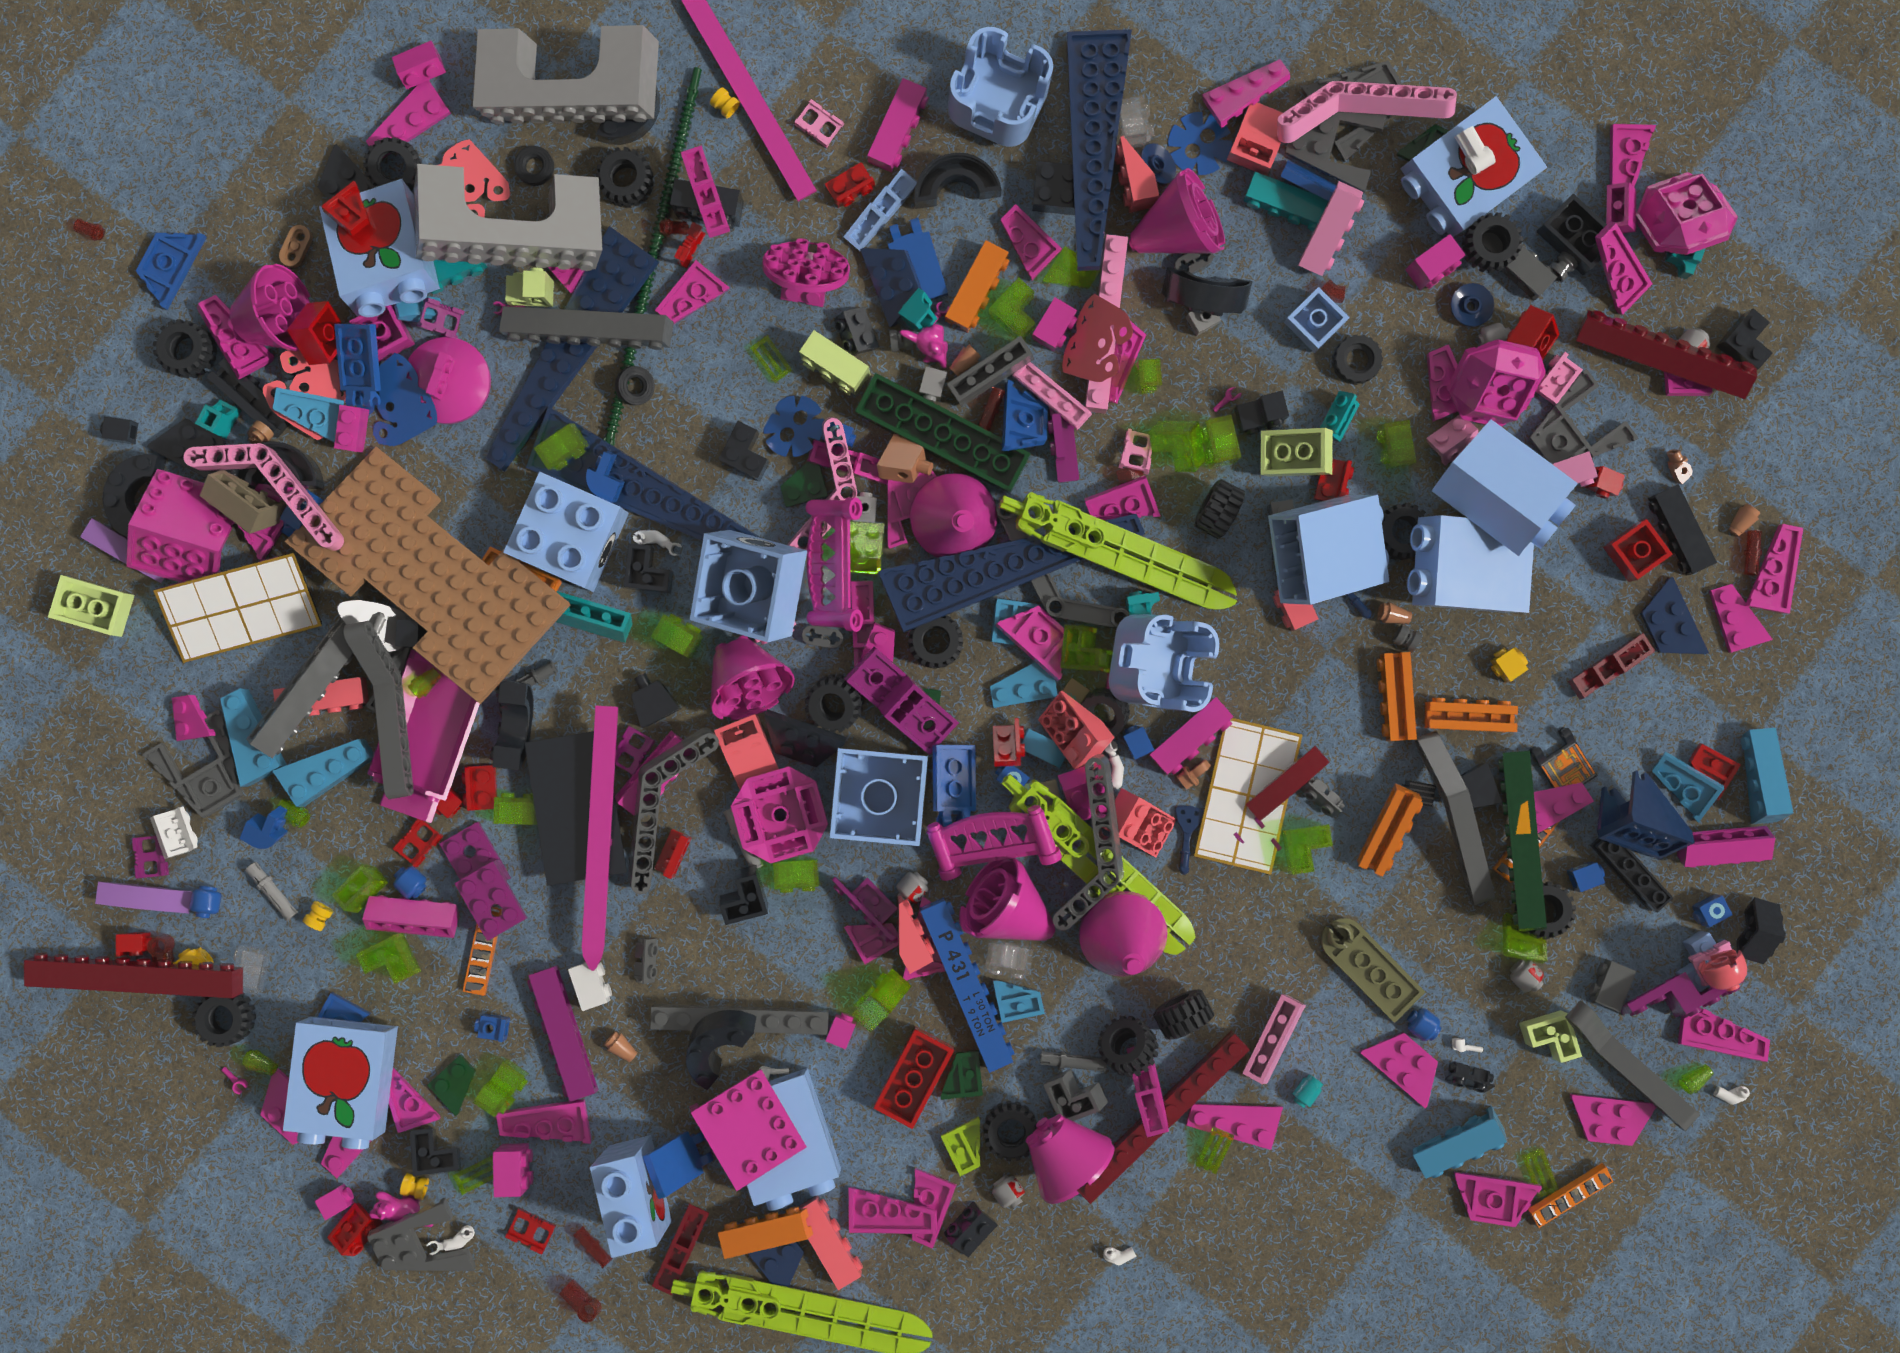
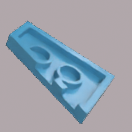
M276 387L272 410L335 443L339 405H344V401Z
M1036 662L990 686L993 708L1054 698L1058 695L1055 679Z
M1666 751L1652 769V772L1669 791H1672L1680 800V803L1693 814L1698 823L1724 790L1723 785Z

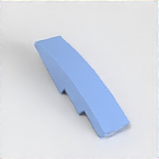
M901 169L890 184L883 188L873 203H869L844 235V238L861 251L860 249L864 248L906 201L916 188L917 181Z

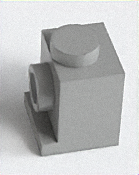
M1201 310L1200 313L1190 312L1186 316L1196 336L1214 327L1221 321L1220 316L1212 315L1209 311ZM1203 313H1208L1210 319H1204Z
M860 492V496L856 498L860 499L862 505H869V509L862 511L861 517L858 520H853V524L875 525L877 498H874L872 493Z

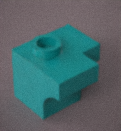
M1706 248L1688 255L1668 252L1665 261L1677 267L1678 277L1687 279L1694 275L1696 266L1701 262Z
M920 288L915 291L898 312L909 328L916 333L925 327L932 326L938 319L930 309L933 302Z
M219 399L214 406L204 405L195 424L227 439L241 410Z
M1142 591L1129 593V596L1125 598L1126 610L1129 612V615H1152V606L1160 601L1159 592L1142 594Z

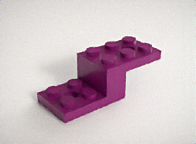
M875 646L844 678L852 687L874 704L886 719L929 755L933 752L932 745H939L959 724L952 715L927 695L920 685ZM875 672H880V679L875 682L871 681V675ZM926 721H933V725L931 728L923 729V725Z
M480 822L472 824L440 843L441 848L460 879L454 884L487 941L527 919L525 912L507 883V880L511 879ZM468 845H472L476 850L472 858L467 857L464 853ZM494 904H498L502 908V914L499 917L494 916L491 912Z
M1683 972L1625 1003L1620 1012L1622 1016L1630 1014V1016L1637 1015L1648 1009L1646 1004L1649 1003L1651 1006L1665 1000L1675 1017L1683 1016L1687 1018L1702 1011L1700 1006H1703V1008L1708 1005L1711 1006L1721 1000L1720 995L1724 997L1741 988L1727 991L1726 989L1719 990L1710 987L1699 993L1687 973Z

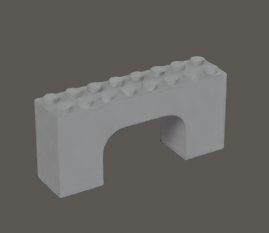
M643 25L601 26L599 61L595 70L590 75L582 79L535 80L537 44L519 28L478 29L473 108L495 124H503L504 121L522 124L524 121L544 123V121L551 120L555 123H564V120H571L576 123H583L585 120H592L602 123L605 120L625 122L626 119H633L637 122H645L646 119H654L659 41Z
M417 164L414 182L416 259L424 261L445 260L449 263L465 261L470 264L482 262L491 263L496 266L513 264L516 267L526 265L538 268L558 267L563 270L580 268L583 271H590L596 269L602 253L599 177L554 174L548 194L549 217L542 221L483 218L469 209L464 193V167Z

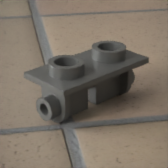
M1318 777L1311 778L1307 784L1300 788L1304 796L1316 803L1325 815L1333 818L1340 814L1345 806L1343 799L1332 790L1326 795L1324 792L1328 786Z
M638 938V942L635 943V958H642V962H635L634 978H636L638 983H653L657 976V938Z

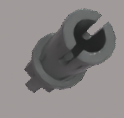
M551 660L537 669H531L530 673L515 680V682L529 683L532 687L537 683L542 684V680L558 673V670Z

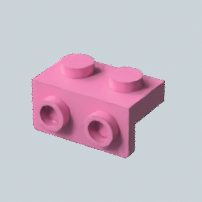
M1566 352L1560 356L1556 354L1548 365L1551 368L1545 373L1536 390L1539 395L1554 406L1560 401L1583 370L1567 358L1569 354Z
M1458 415L1426 439L1427 443L1441 456L1442 463L1447 465L1457 458L1479 432L1478 428L1470 421L1463 420Z

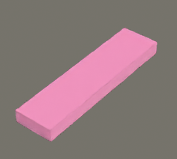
M1031 362L1012 374L1014 379L1057 414L1061 413V417L1076 430L1092 415L1091 411Z

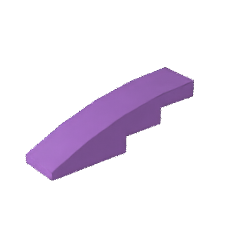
M91 518L80 537L127 564L128 537ZM140 571L160 583L164 579L163 577Z
M98 881L95 904L189 914L192 891Z

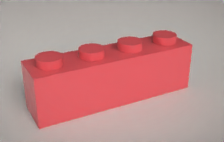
M357 677L336 680L334 683H330L325 689L324 697L320 701H316L312 706L313 710L309 716L320 715L319 711L328 710V713L342 712V707H349L350 710L363 709V704H367L369 701L366 678ZM285 688L273 689L274 702Z
M815 1196L798 1206L799 1210L807 1208L809 1215L806 1219L807 1226H811L813 1235L808 1240L837 1290L860 1278L863 1265L857 1256L853 1257L850 1250L852 1247L846 1237L842 1238L839 1230L841 1228L837 1220L830 1218L828 1214L829 1207L824 1199L820 1200L818 1196Z

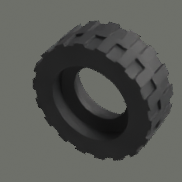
M1357 334L1352 337L1349 336L1334 350L1335 353L1332 356L1334 372L1338 374L1341 380L1346 381L1348 384L1358 385L1371 380L1379 373L1378 371L1382 367L1383 357L1381 354L1382 350L1378 346L1379 344L1373 341V338L1366 337V335L1358 336ZM1360 349L1366 353L1368 363L1364 369L1353 370L1349 367L1347 356L1350 351Z
M1101 687L1100 689H1094L1092 692L1090 691L1081 705L1094 715L1096 705L1106 704L1114 710V719L1110 722L1103 721V723L1113 736L1118 735L1129 719V704L1115 698L1110 688Z

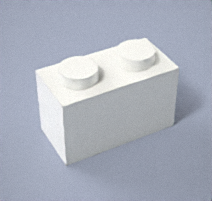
M586 962L568 969L582 1011L610 1001L609 996H612L610 985L604 982L603 975H605V970L601 962L594 971L588 968Z

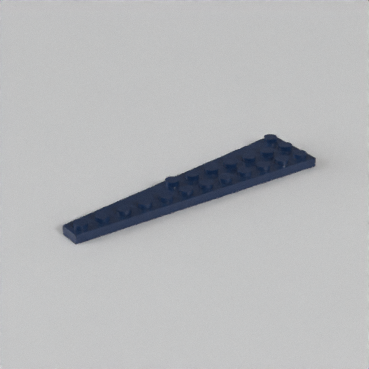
M1132 29L1067 32L1077 271L1100 270Z
M609 226L602 238V253L596 269L584 272L564 310L623 313L660 262ZM560 341V344L546 343L492 444L486 459L502 471H506L543 421L548 407L554 406L597 346H591L587 343L571 345Z
M548 407L526 468L537 473L540 471L594 495L586 482L587 469L594 468L597 470L595 464L600 454L603 455V452L609 451L617 455L609 475L625 482L617 502L613 504L702 541L704 533L725 530L762 538L554 408Z
M1137 514L1106 521L1137 535L1143 536L1145 534ZM1069 528V532L1075 535L1074 528ZM1089 534V540L1095 543L1094 537ZM1033 536L928 561H920L910 565L879 570L878 575L904 633L1084 560V558L1048 546Z

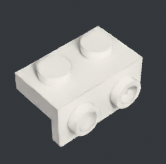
M183 806L150 818L164 859L190 852L198 847L197 836L190 826V816Z

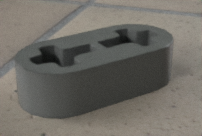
M1188 253L1177 259L1174 268L1179 269L1182 262L1184 265L1192 263L1187 270L1195 274L1211 264L1214 254H1207V262L1204 260L1196 262L1200 254Z
M809 625L802 632L804 642L809 645L834 649L840 647L843 643V635L837 629ZM811 629H814L816 634L822 636L821 639L814 638L813 641H809L806 633H810ZM832 633H836L840 640L831 645V641L824 639V635L832 636Z

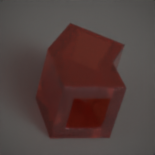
M1330 279L1321 290L1334 303H1343L1346 286L1336 285Z
M1127 467L1116 471L1120 484L1144 476L1143 471Z

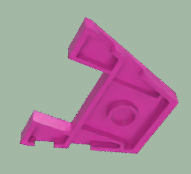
M933 471L930 475L919 473L913 483L887 480L889 549L908 543L901 520L910 518L911 506L921 487L937 477Z

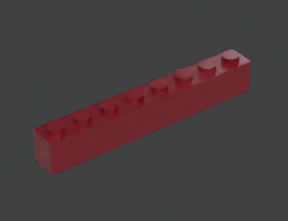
M1587 310L1577 331L1576 341L1742 399H1746L1758 377L1757 368L1749 362L1744 361L1741 363L1733 360L1732 357L1726 354L1718 355L1712 353L1708 348H1697L1685 340L1679 339L1677 341L1671 339L1665 333L1648 331L1642 325L1634 326L1621 318L1616 317L1613 319L1598 310Z

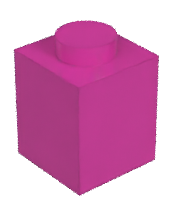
M841 1013V1016L836 1014L826 1042L846 1050L857 1023L853 1021L854 1017L846 1013Z
M342 1184L315 1200V1203L324 1220H327L354 1203V1194L349 1187Z

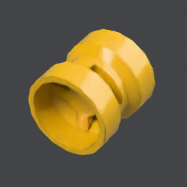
M722 87L712 96L710 105L715 109L721 110V114L728 119L739 108L740 101L735 97H730L729 92Z
M314 901L311 905L310 913L306 914L302 921L307 926L317 931H322L325 927L326 919L330 918L334 911L323 903Z
M406 1173L401 1184L400 1195H412L415 1199L423 1200L428 1188L425 1185L429 1184V1178L413 1177V1174Z

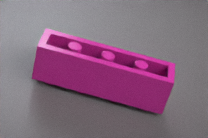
M905 78L902 79L867 155L868 163L891 173L894 167L898 168L902 160L903 147H908L911 140L909 134L912 128L916 129L919 123L920 116L918 114L921 109H925L929 100L927 88Z
M1215 697L1154 750L1150 757L1166 775L1170 772L1174 775L1183 767L1181 763L1186 758L1191 761L1200 753L1197 749L1202 744L1207 747L1216 739L1214 734L1218 730L1224 732L1233 724L1230 720L1234 716Z
M671 730L615 795L617 803L634 815L640 768L683 739ZM687 748L683 755L689 756L692 754L693 748ZM668 760L664 767H672L674 760ZM649 772L645 779H653L655 772ZM678 774L661 785L660 796L663 794L665 790L664 787L667 785V783L669 781H673L678 776ZM651 793L646 794V795L644 796L643 800H644V801H649V800H651L652 797H653V794H651Z
M1767 826L1692 832L1695 843L1677 851V857L1683 866L1691 868L1705 865L1716 866L1729 863L1761 862L1772 860L1775 836Z
M378 895L376 897H368L362 920L366 930L454 938L459 920V911L457 904L447 901L438 903L426 899L417 901L404 897L396 899Z

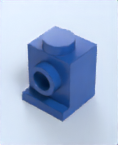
M491 1014L481 1015L480 1019H476L474 1031L478 1032L477 1038L497 1040L499 1042L505 1041L508 1036L510 1017ZM488 1024L493 1026L492 1032L487 1030Z

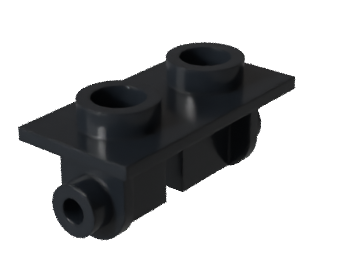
M1458 1062L1449 1064L1448 1071L1451 1074L1445 1080L1452 1082V1085L1457 1087H1473V1090L1479 1093H1486L1495 1087V1084H1491L1494 1075L1490 1074V1071L1474 1067L1471 1075L1469 1074L1470 1066Z

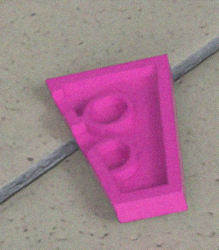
M1583 783L1534 792L1538 833L1594 802Z
M915 1168L914 1204L937 1210V1233L912 1234V1240L933 1248L957 1184L918 1168Z

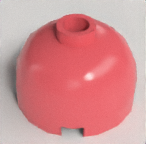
M1727 950L1710 956L1712 961L1707 964L1705 961H1702L1699 964L1698 970L1703 980L1712 988L1733 991L1740 987L1739 984L1743 982L1747 975V964L1740 950L1738 953L1735 950Z

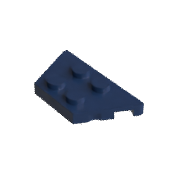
M862 248L860 250L889 327H895L898 324V319L901 317L898 312L918 288L922 290L907 250Z
M1668 578L1662 588L1656 592L1650 603L1640 613L1658 653H1709L1674 578Z
M798 1242L748 1254L772 1284L789 1287L804 1254V1250Z

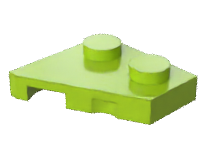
M979 1116L941 1134V1138L960 1176L980 1167Z

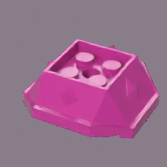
M1689 172L1647 186L1636 213V223L1655 252L1668 251L1685 255L1727 241L1738 219V216L1716 185L1710 183L1703 173L1693 175Z
M1497 339L1477 348L1466 349L1447 389L1463 420L1487 424L1492 419L1502 427L1506 423L1517 421L1520 414L1527 409L1546 370L1537 348Z
M790 766L747 778L731 805L742 848L769 863L813 852L828 826L817 782ZM779 808L784 809L787 813L784 821H779L775 817V812Z

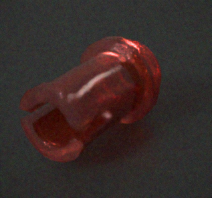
M80 218L74 223L73 228L75 232L87 235L94 241L103 239L105 235V229L98 223L92 224Z
M666 218L660 222L659 229L665 236H670L671 234L687 235L689 225L687 221H671Z

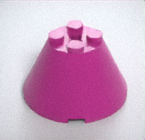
M279 264L262 266L255 272L231 305L228 325L248 344L255 343L298 351L299 349L287 332V329L305 305L309 303L308 297H311L299 277L288 268Z
M740 636L729 643H721L715 648L710 706L713 714L719 719L730 717L731 721L741 720L754 714H761L778 704L780 696L791 691L795 682L791 669L748 639L747 636Z
M1061 1114L1050 1119L1042 1118L1036 1124L1037 1129L1026 1139L1040 1196L1049 1204L1061 1203L1078 1195L1079 1192L1077 1190L1087 1182L1091 1185L1103 1173L1114 1154V1146L1109 1137L1067 1119Z

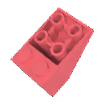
M1258 102L1255 105L1250 104L1227 160L1267 176L1281 144L1277 137L1278 117L1283 112Z
M1121 136L1118 145H1116L1115 163L1116 165L1120 164L1118 177L1120 185H1124V206H1128L1129 213L1150 209L1159 198L1155 174L1125 137Z
M1064 691L1059 692L1038 719L1074 769L1085 766L1090 758L1101 754L1115 738L1102 720Z
M758 714L714 730L739 789L742 788L747 778L779 769Z
M1121 788L1115 799L1119 837L1148 854L1157 857L1177 819Z
M900 895L898 896V949L900 957L911 974L933 962L932 954L935 952L929 938L924 939L923 937L925 933L919 919H913L912 915L914 913L908 899L903 900Z

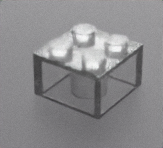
M988 939L984 963L985 969L989 971V974L1002 975V972L1011 974L1010 977L1024 979V975L1029 976L1033 948L1031 945Z

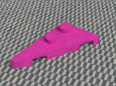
M1132 322V337L1122 345L1115 344L1114 355L1117 356L1119 370L1111 377L1109 402L1115 404L1118 403L1146 337V334ZM1122 327L1119 332L1120 336L1123 337L1127 333L1126 327Z
M393 1067L389 1106L397 1132L400 1133L439 1120L441 1118L440 1115Z

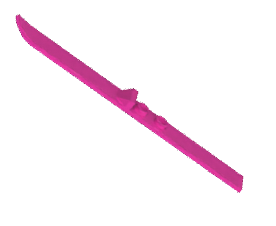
M681 0L797 201L799 202L817 192L706 0Z
M595 706L582 931L583 958L591 971L597 968L605 947L618 707Z

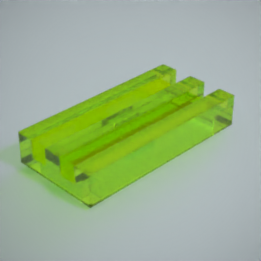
M768 335L750 347L775 383L793 371ZM767 342L786 368L784 371L778 366L763 345ZM758 347L762 349L764 354L767 356L769 361L772 363L774 368L779 373L777 376H775V374L772 372V370L769 368L767 363L764 361L762 356L757 351Z
M1213 1126L1196 1160V1166H1203L1204 1170L1208 1171L1210 1169L1212 1173L1216 1174L1234 1139V1135ZM1219 1134L1207 1161H1203L1215 1135ZM1224 1137H1226V1140L1222 1146V1149L1214 1165L1211 1164Z
M1543 1148L1521 1155L1530 1180L1534 1184H1538L1529 1159L1532 1158L1544 1189L1539 1193L1537 1192L1536 1196L1538 1198L1559 1190ZM1540 1155L1552 1186L1549 1189L1536 1156Z
M493 1154L452 1175L462 1195L493 1180L492 1174L467 1188L463 1186V1184L493 1170ZM488 1162L491 1163L490 1166L463 1180L460 1179V1176Z

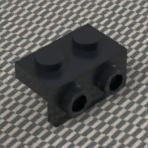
M865 307L843 311L834 318L835 328L840 335L843 350L855 357L857 354L879 348Z
M972 1201L958 1218L949 1225L944 1235L954 1248L969 1257L998 1224L993 1218L983 1212L977 1203Z

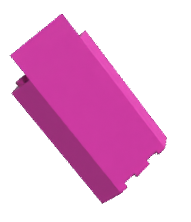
M411 649L401 677L412 769L413 794L389 800L384 792L379 805L432 823L439 800L446 801L479 703L419 653ZM378 741L367 774L373 776L372 781L383 784Z

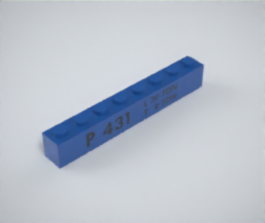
M943 897L920 907V912L989 1073L1013 1063L1011 1056L1015 1053L1010 1042L1005 1043L1003 1035H1006L1002 1022H996L994 1016L998 1013L993 1002L988 1003L986 995L989 992L985 982H979L977 975L981 974L976 962L971 963L968 955H971L972 952L968 942H962L960 935L964 933L959 921L956 923L953 921L951 915L955 914L951 902L946 903Z

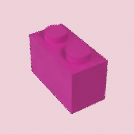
M432 40L392 57L396 72L406 90L446 73L440 54Z
M1630 182L1607 185L1606 224L1610 221L1617 223L1623 234L1636 232V189Z
M1054 297L1033 332L1032 339L1053 352L1057 347L1061 348L1067 338L1064 335L1068 328L1072 330L1078 320L1075 317L1077 310Z
M339 405L334 448L363 452L369 409Z

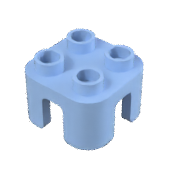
M984 27L976 31L970 38L966 48L964 66L961 72L955 70L951 78L948 113L951 120L961 128L1002 146H1017L1027 139L1047 97L1053 71V61L1045 49L1035 44L1030 45L1026 53V59L1013 55L1006 50L1007 32L996 27Z
M1134 614L1125 617L1119 623L1115 635L1109 673V687L1112 694L1122 702L1159 709L1190 712L1203 709L1211 699L1213 685L1209 682L1193 681L1192 673L1196 658L1215 659L1218 656L1219 638L1216 631L1210 625L1202 622L1173 621V616Z

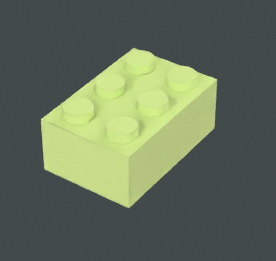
M813 330L799 351L801 360L804 362L803 365L813 372L815 369L818 370L824 380L831 384L833 381L840 386L839 389L849 396L851 393L856 396L871 375L868 365L815 330Z
M1309 428L1261 431V475L1274 477L1332 474L1333 430Z
M60 575L48 617L104 634L122 637L135 595Z

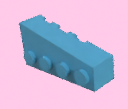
M240 688L220 698L240 787H249L274 774L273 770L286 766L287 764L281 753L279 755L276 754L272 759L250 745L246 740L263 718L249 689Z
M1776 728L1747 731L1742 735L1741 747L1744 750L1751 824L1779 822L1793 814V808Z
M357 739L273 770V773L295 806L305 807L370 763L374 752L365 739Z
M1492 1106L1485 1109L1487 1114L1481 1117L1474 1115L1468 1118L1465 1126L1450 1128L1445 1132V1137L1442 1138L1441 1135H1437L1413 1149V1156L1426 1179L1429 1177H1439L1444 1173V1170L1459 1168L1464 1164V1161L1471 1158L1476 1160L1482 1157L1484 1152L1491 1149L1495 1151L1504 1146V1143L1507 1142L1505 1129Z

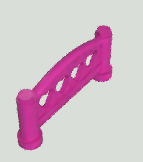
M848 497L845 500L813 499L806 504V512L812 516L807 544V578L813 610L807 614V622L812 626L845 628L847 631L855 632L859 631L862 627L863 615L860 610L851 609L850 520H858L862 515L863 508L859 498ZM824 521L835 529V532L826 539L822 537L824 531L822 523ZM824 543L835 551V555L826 562L822 558L824 553L822 546ZM824 565L835 573V577L826 584L823 582L824 573L822 569ZM824 587L835 595V599L826 606L823 604Z
M1034 805L1027 809L1028 813H983L961 819L946 827H942L939 822L929 824L927 826V834L940 867L938 872L941 880L948 881L957 878L962 873L961 866L1037 854L1042 865L1054 864L1061 860L1060 848L1054 843L1043 809L1040 805ZM1026 825L1027 833L1024 841L1011 830V826ZM991 829H1006L1007 835L1004 844L991 834ZM979 831H984L987 834L984 847L974 840L970 833L975 832L978 834ZM965 835L967 838L965 849L962 850L951 840V836Z

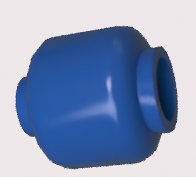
M414 866L406 869L401 867L394 874L396 879L393 887L406 899L417 898L427 888L425 885L426 877Z
M199 886V889H195L192 892L189 909L196 912L195 917L209 918L210 914H217L219 912L222 895L220 892H217V888Z
M1426 1008L1418 1011L1413 1010L1407 1018L1409 1021V1032L1421 1041H1432L1441 1031L1440 1019Z

